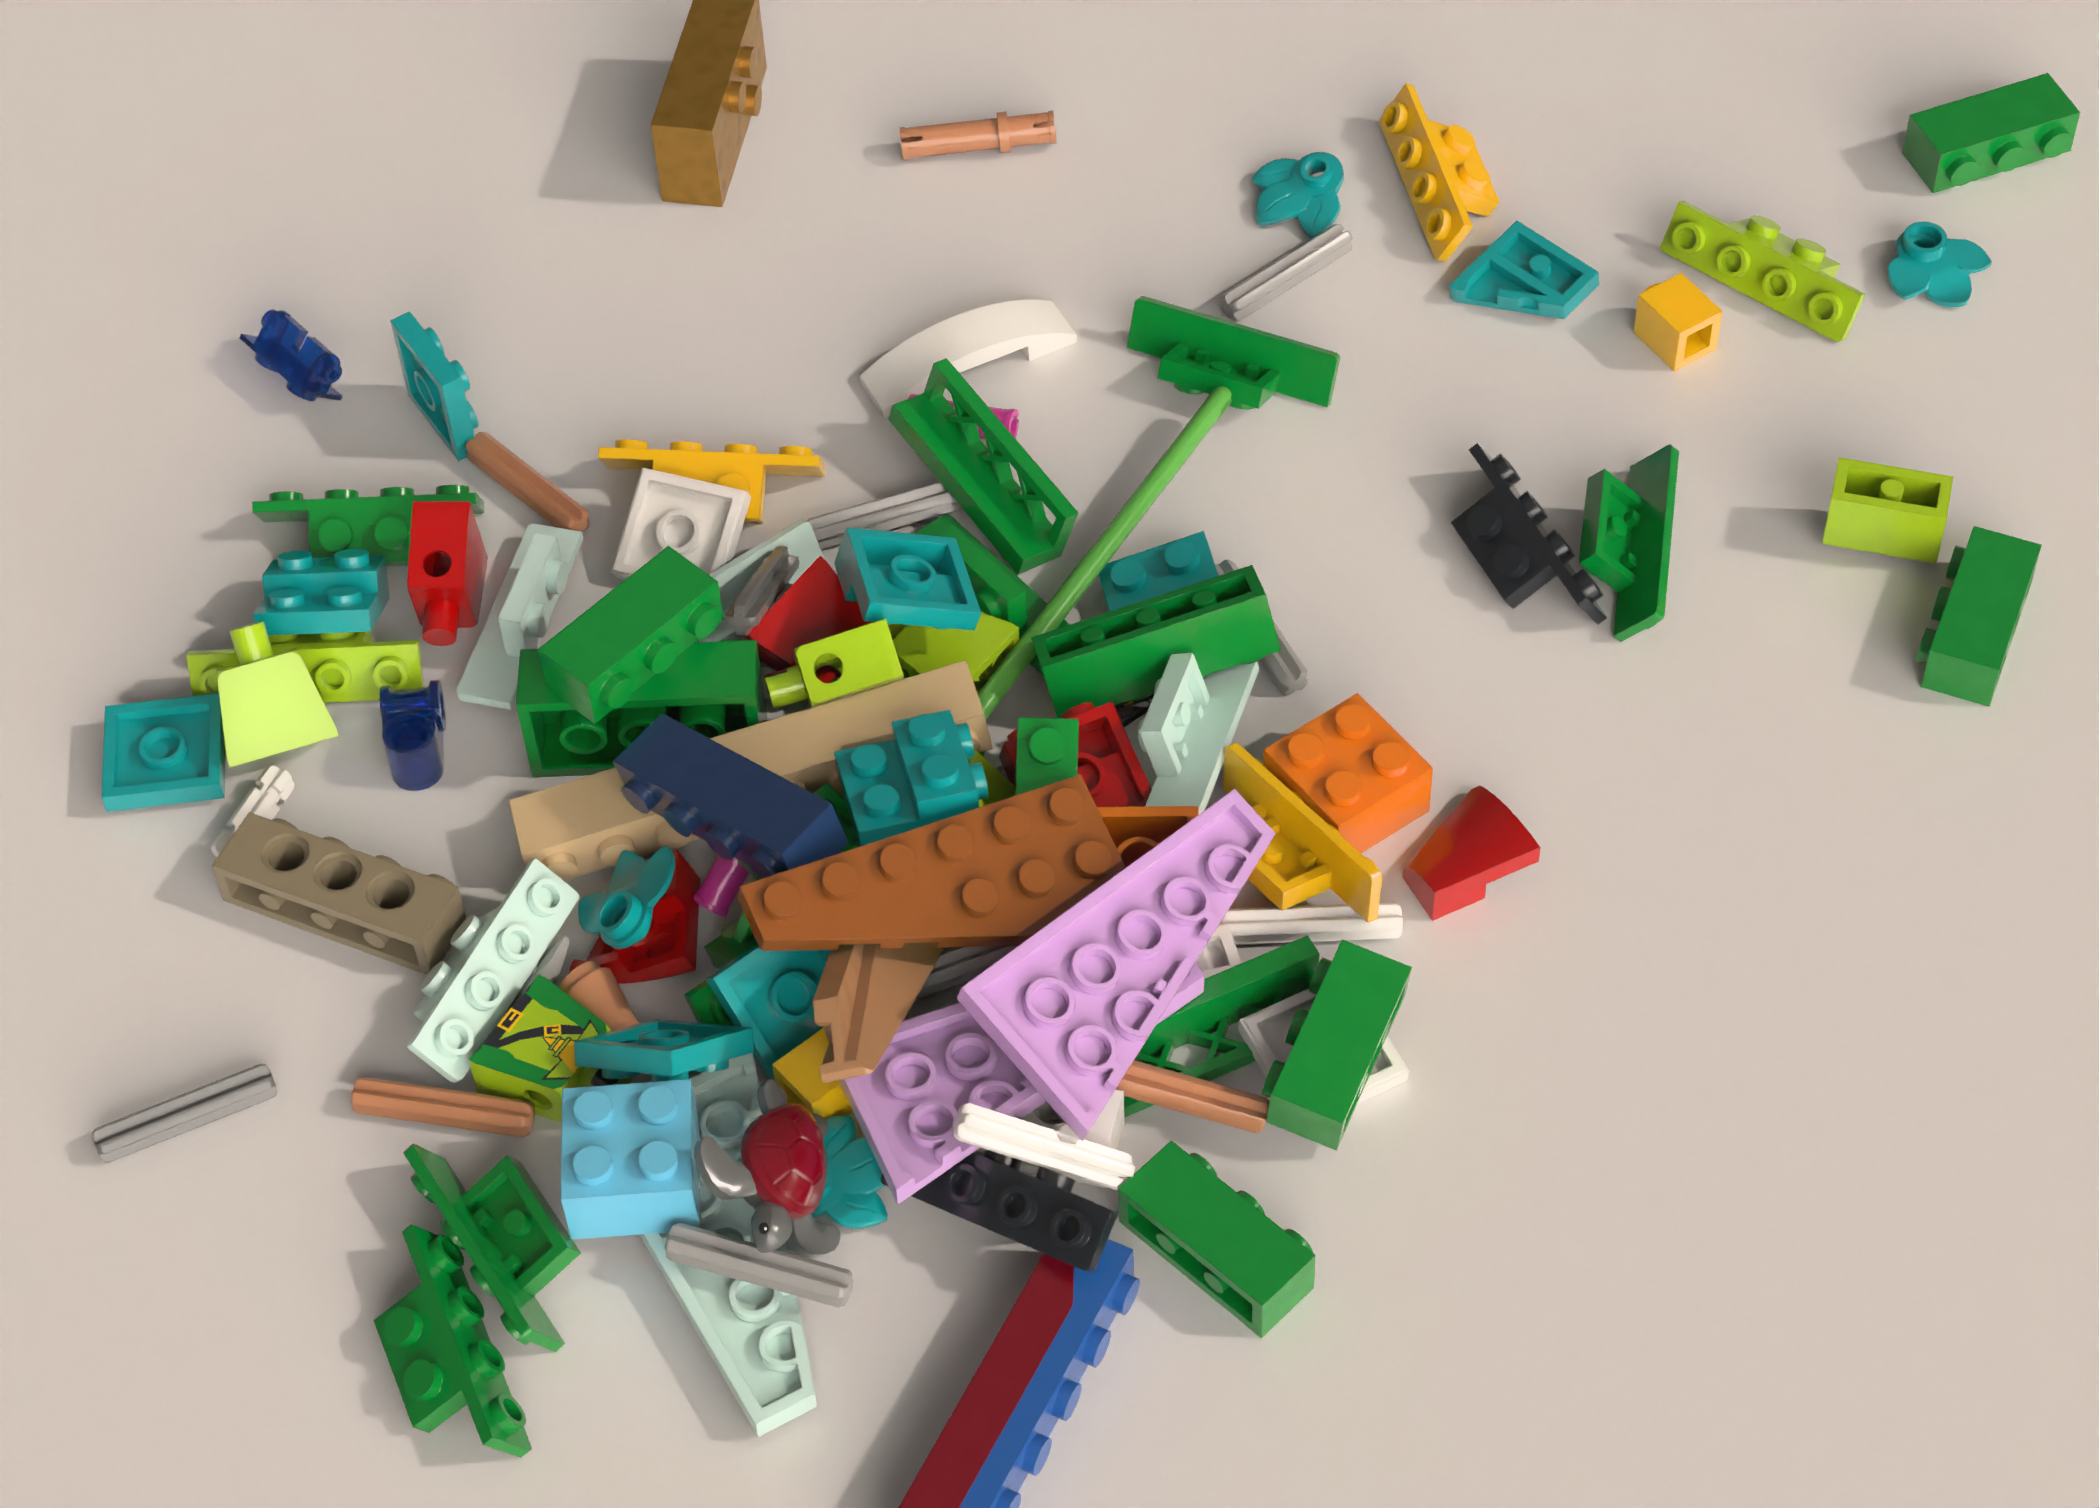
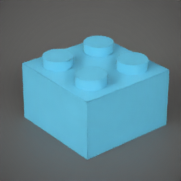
M691 1079L562 1089L561 1202L571 1240L667 1233L677 1223L700 1228V1173L694 1159V1147L699 1140V1119Z

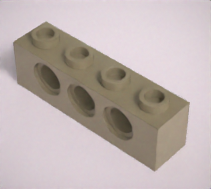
M249 812L212 864V869L224 901L426 975L435 965L443 960L452 946L450 944L452 936L466 920L459 888L445 877L437 874L424 875L402 867L390 857L384 855L374 857L351 849L344 842L334 837L321 838L298 830L293 824L280 818L270 820Z

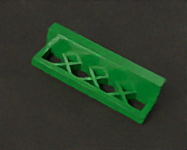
M945 358L933 363L924 393L894 404L888 420L1018 575L1061 557L1078 516V511L950 361ZM945 388L952 396L955 409L943 396ZM977 425L984 432L987 447L980 439ZM1010 464L1017 471L1020 486L1013 479ZM1043 503L1056 517L1053 525L1046 518Z
M1307 935L1205 978L1204 992L1158 1023L1134 1060L1206 1081H1211L1255 1062L1253 1053L1246 1043L1225 1038L1229 1026L1239 1022L1242 1018L1309 989L1319 963L1320 953ZM1188 1043L1210 1049L1205 1062L1193 1067L1170 1062L1174 1049ZM1124 1096V1118L1154 1104Z

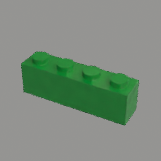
M1253 565L1031 637L1057 718H1060L1067 710L1087 702H1092L1096 708L1113 702V705H1117L1129 700L1137 701L1149 697L1154 693L1157 680L1162 678L1171 654L1193 653L1204 679L1211 673L1239 664H1251L1259 661L1266 655L1281 651L1267 596Z

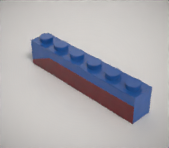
M1108 1239L1095 1271L1091 1273L1046 1254L1042 1255L898 1508H1019L1021 1494L1018 1492L1028 1474L1037 1476L1042 1470L1051 1449L1052 1439L1049 1436L1058 1419L1067 1421L1077 1406L1082 1390V1385L1079 1381L1088 1365L1096 1368L1101 1363L1111 1338V1331L1108 1329L1116 1314L1126 1315L1134 1303L1140 1279L1134 1277L1133 1249Z

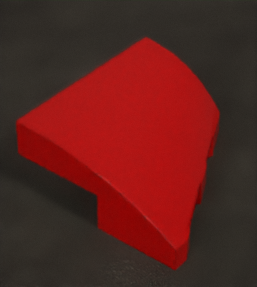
M1479 785L1468 792L1403 868L1402 878L1433 921L1484 899L1486 884L1539 862L1541 847L1513 812L1489 790Z
M678 850L673 851L675 856L673 879L665 894L653 907L651 927L646 936L641 941L627 948L614 949L602 940L601 935H598L599 937L587 959H574L570 965V972L585 962L596 961L601 968L608 967L611 969L618 984L658 980L696 970L699 904L693 900V896L700 888V877Z

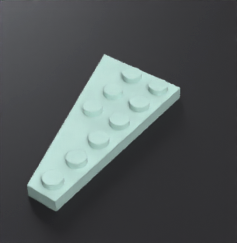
M753 1053L729 1059L728 1069L703 1072L690 1078L699 1119V1139L706 1135L713 1137L723 1151L732 1160L742 1164L741 1141L745 1130L762 1114L757 1100L759 1084ZM700 1175V1228L756 1244L751 1227V1217L755 1209L744 1198L731 1200L718 1198L709 1190ZM669 1232L640 1235L758 1437L817 1407L797 1296L670 1261L666 1257L665 1243ZM785 1243L777 1250L789 1253L788 1244Z

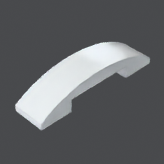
M1023 299L990 304L938 322L903 341L860 375V383L883 418L890 415L894 404L908 399L910 394L919 395L924 393L933 363L947 358L959 373L1019 349L1022 350L1030 361L1076 343L1077 335L1053 301Z

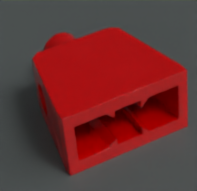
M413 501L407 588L419 623L423 626L422 639L431 645H452L456 642L458 628H472L479 621L488 556L470 501Z
M820 555L769 609L758 626H754L750 633L741 641L757 640L759 660L778 671L795 666V648L874 622L863 621L858 602L845 601L838 575ZM831 666L820 667L815 672L816 677L823 683H830L835 676L838 679L841 677L838 670Z

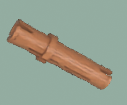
M1051 110L1044 113L1007 117L1006 111L997 112V118L908 128L899 127L903 160L990 149H1000L1001 153H1010L1011 147L1045 143L1057 144L1054 113Z

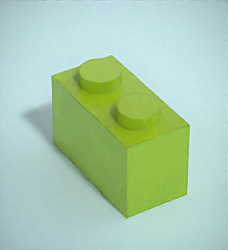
M1839 457L1822 544L1936 564L1947 521L1954 477Z

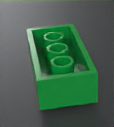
M757 640L695 642L680 654L666 671L653 676L632 693L630 699L623 706L611 710L595 724L546 687L538 649H520L516 709L532 777L584 776L615 768L613 761L661 713L708 738L767 721Z

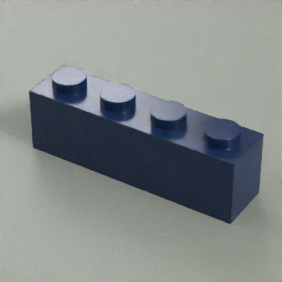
M663 713L613 761L624 783V786L621 788L622 794L635 809L644 814L652 811L660 815L682 836L689 837L691 834H694L706 841L711 849L720 857L726 860H732L735 857L748 864L752 871L761 879L839 854L849 843L830 802Z

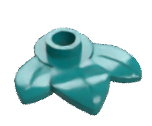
M1314 152L1305 155L1300 160L1281 158L1263 165L1252 177V182L1263 190L1256 204L1257 224L1259 226H1266L1298 217L1304 232L1310 238L1331 227L1341 210L1337 193L1344 180V171L1339 159L1330 153ZM1324 172L1320 176L1312 177L1313 174Z
M1921 221L1909 225L1898 237L1895 248L1897 257L1890 262L1887 277L1891 289L1902 299L1907 300L1925 293L1930 301L1940 306L1962 307L1967 305L1972 292L1969 274L1989 268L1992 261L1986 252L1974 242L1967 239H1948L1946 232L1939 225Z
M668 846L662 847L648 862L628 850L621 852L605 892H595L579 901L578 918L581 928L589 934L601 935L602 940L614 949H624L641 941L651 927L653 907L665 894L673 879L675 856L672 849Z
M848 1115L827 1118L828 1132L823 1139L827 1157L826 1184L821 1201L816 1210L811 1213L812 1216L818 1217L826 1214L838 1225L848 1229H864L885 1222L888 1216L886 1207L876 1193L885 1186L881 1183L882 1171L866 1137L857 1139L854 1122Z

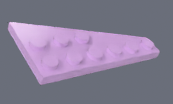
M1235 789L961 988L957 996L959 1002L1082 1142L1276 834Z
M1197 962L1193 965L1158 1023L1204 992V974ZM961 1003L903 1021L872 1073L839 1080L897 1205L980 1148L958 1141L954 1137L952 1125L954 1117L957 1115L962 1104L971 1103L1022 1119L1046 1102L1044 1097Z

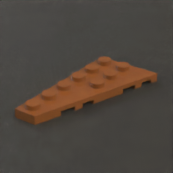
M1080 774L741 885L737 898L761 951L837 950L840 944H879V949L903 948L904 943H936L937 948L1019 946L1126 867Z

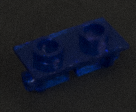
M275 309L267 311L261 319L262 328L258 336L240 335L239 339L256 353L255 360L263 367L279 373L287 380L286 388L294 395L308 401H315L317 397L340 401L343 397L331 386L342 375L340 359L315 337L307 336L308 331L286 311H277Z

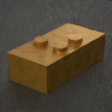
M759 0L692 1L650 124L661 197L664 202L723 207L751 116H758L761 109V85L767 64Z

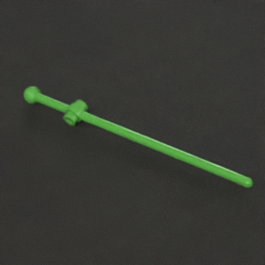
M1217 387L1210 393L977 693L986 720L1035 658L1036 652L1031 637L1059 627L1231 404L1232 394L1227 387ZM986 751L981 752L980 754L984 757Z

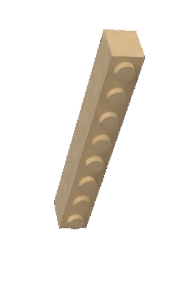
M966 660L710 738L811 793L816 792L826 783H829L840 796H844L836 771L834 752L893 740L892 721L950 710L955 725L967 722L973 748L981 753L993 749L985 715ZM616 767L509 800L520 852L525 865L527 866L530 860L536 858L565 882L607 867H616L620 854L624 850L643 857L656 853L664 846L676 849L701 838L694 834H691L689 837L682 836L660 815L652 811L644 814L635 809L622 794L621 788L624 786V783Z

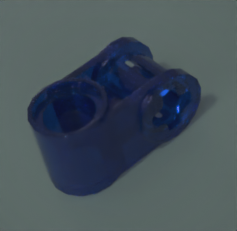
M430 680L428 687L393 690L390 685L381 686L382 739L393 781L400 788L407 791L428 789L440 780L444 771L443 732L446 730V711L440 680Z

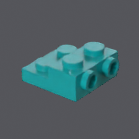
M846 527L834 565L845 601L858 602L863 621L877 622L886 619L888 625L904 624L927 626L942 630L950 628L975 631L981 610L956 538Z
M365 549L341 550L336 552L334 557L312 558V553L308 551H290L278 555V559L272 560L262 575L264 599L253 613L254 623L264 621L268 635L372 631L390 599L386 555L369 556V551Z
M950 710L922 714L916 717L892 721L893 740L834 752L836 771L859 846L979 808V800L988 798L987 782L981 762L969 764L967 760L974 758L973 742L967 722L955 725Z

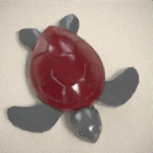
M770 1079L762 1083L757 1091V1100L762 1114L745 1130L741 1141L742 1164L732 1160L714 1138L708 1135L696 1142L694 1159L704 1183L714 1195L725 1200L744 1198L755 1209L751 1217V1227L760 1253L774 1251L787 1243L789 1248L798 1255L819 1256L827 1254L837 1248L841 1237L840 1230L836 1226L817 1221L811 1213L818 1207L826 1184L827 1157L823 1139L828 1132V1123L825 1117L810 1113L805 1105L797 1103L788 1104L787 1094L774 1080Z

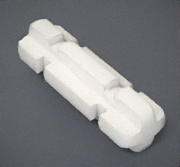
M274 765L264 769L255 782L259 788L254 787L250 789L226 825L230 830L223 829L211 845V851L214 854L215 860L249 812L270 820L275 817L280 810L276 804H283L295 788L292 775L287 770L280 769Z

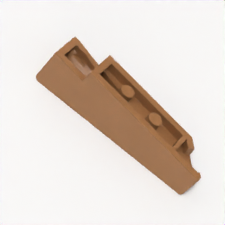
M904 943L903 948L879 949V944H840L837 950H830L813 999L815 1023L818 1026L824 1027L829 1041L822 1065L819 1066L823 1083L867 1075L876 1069L945 947L937 948L936 943Z

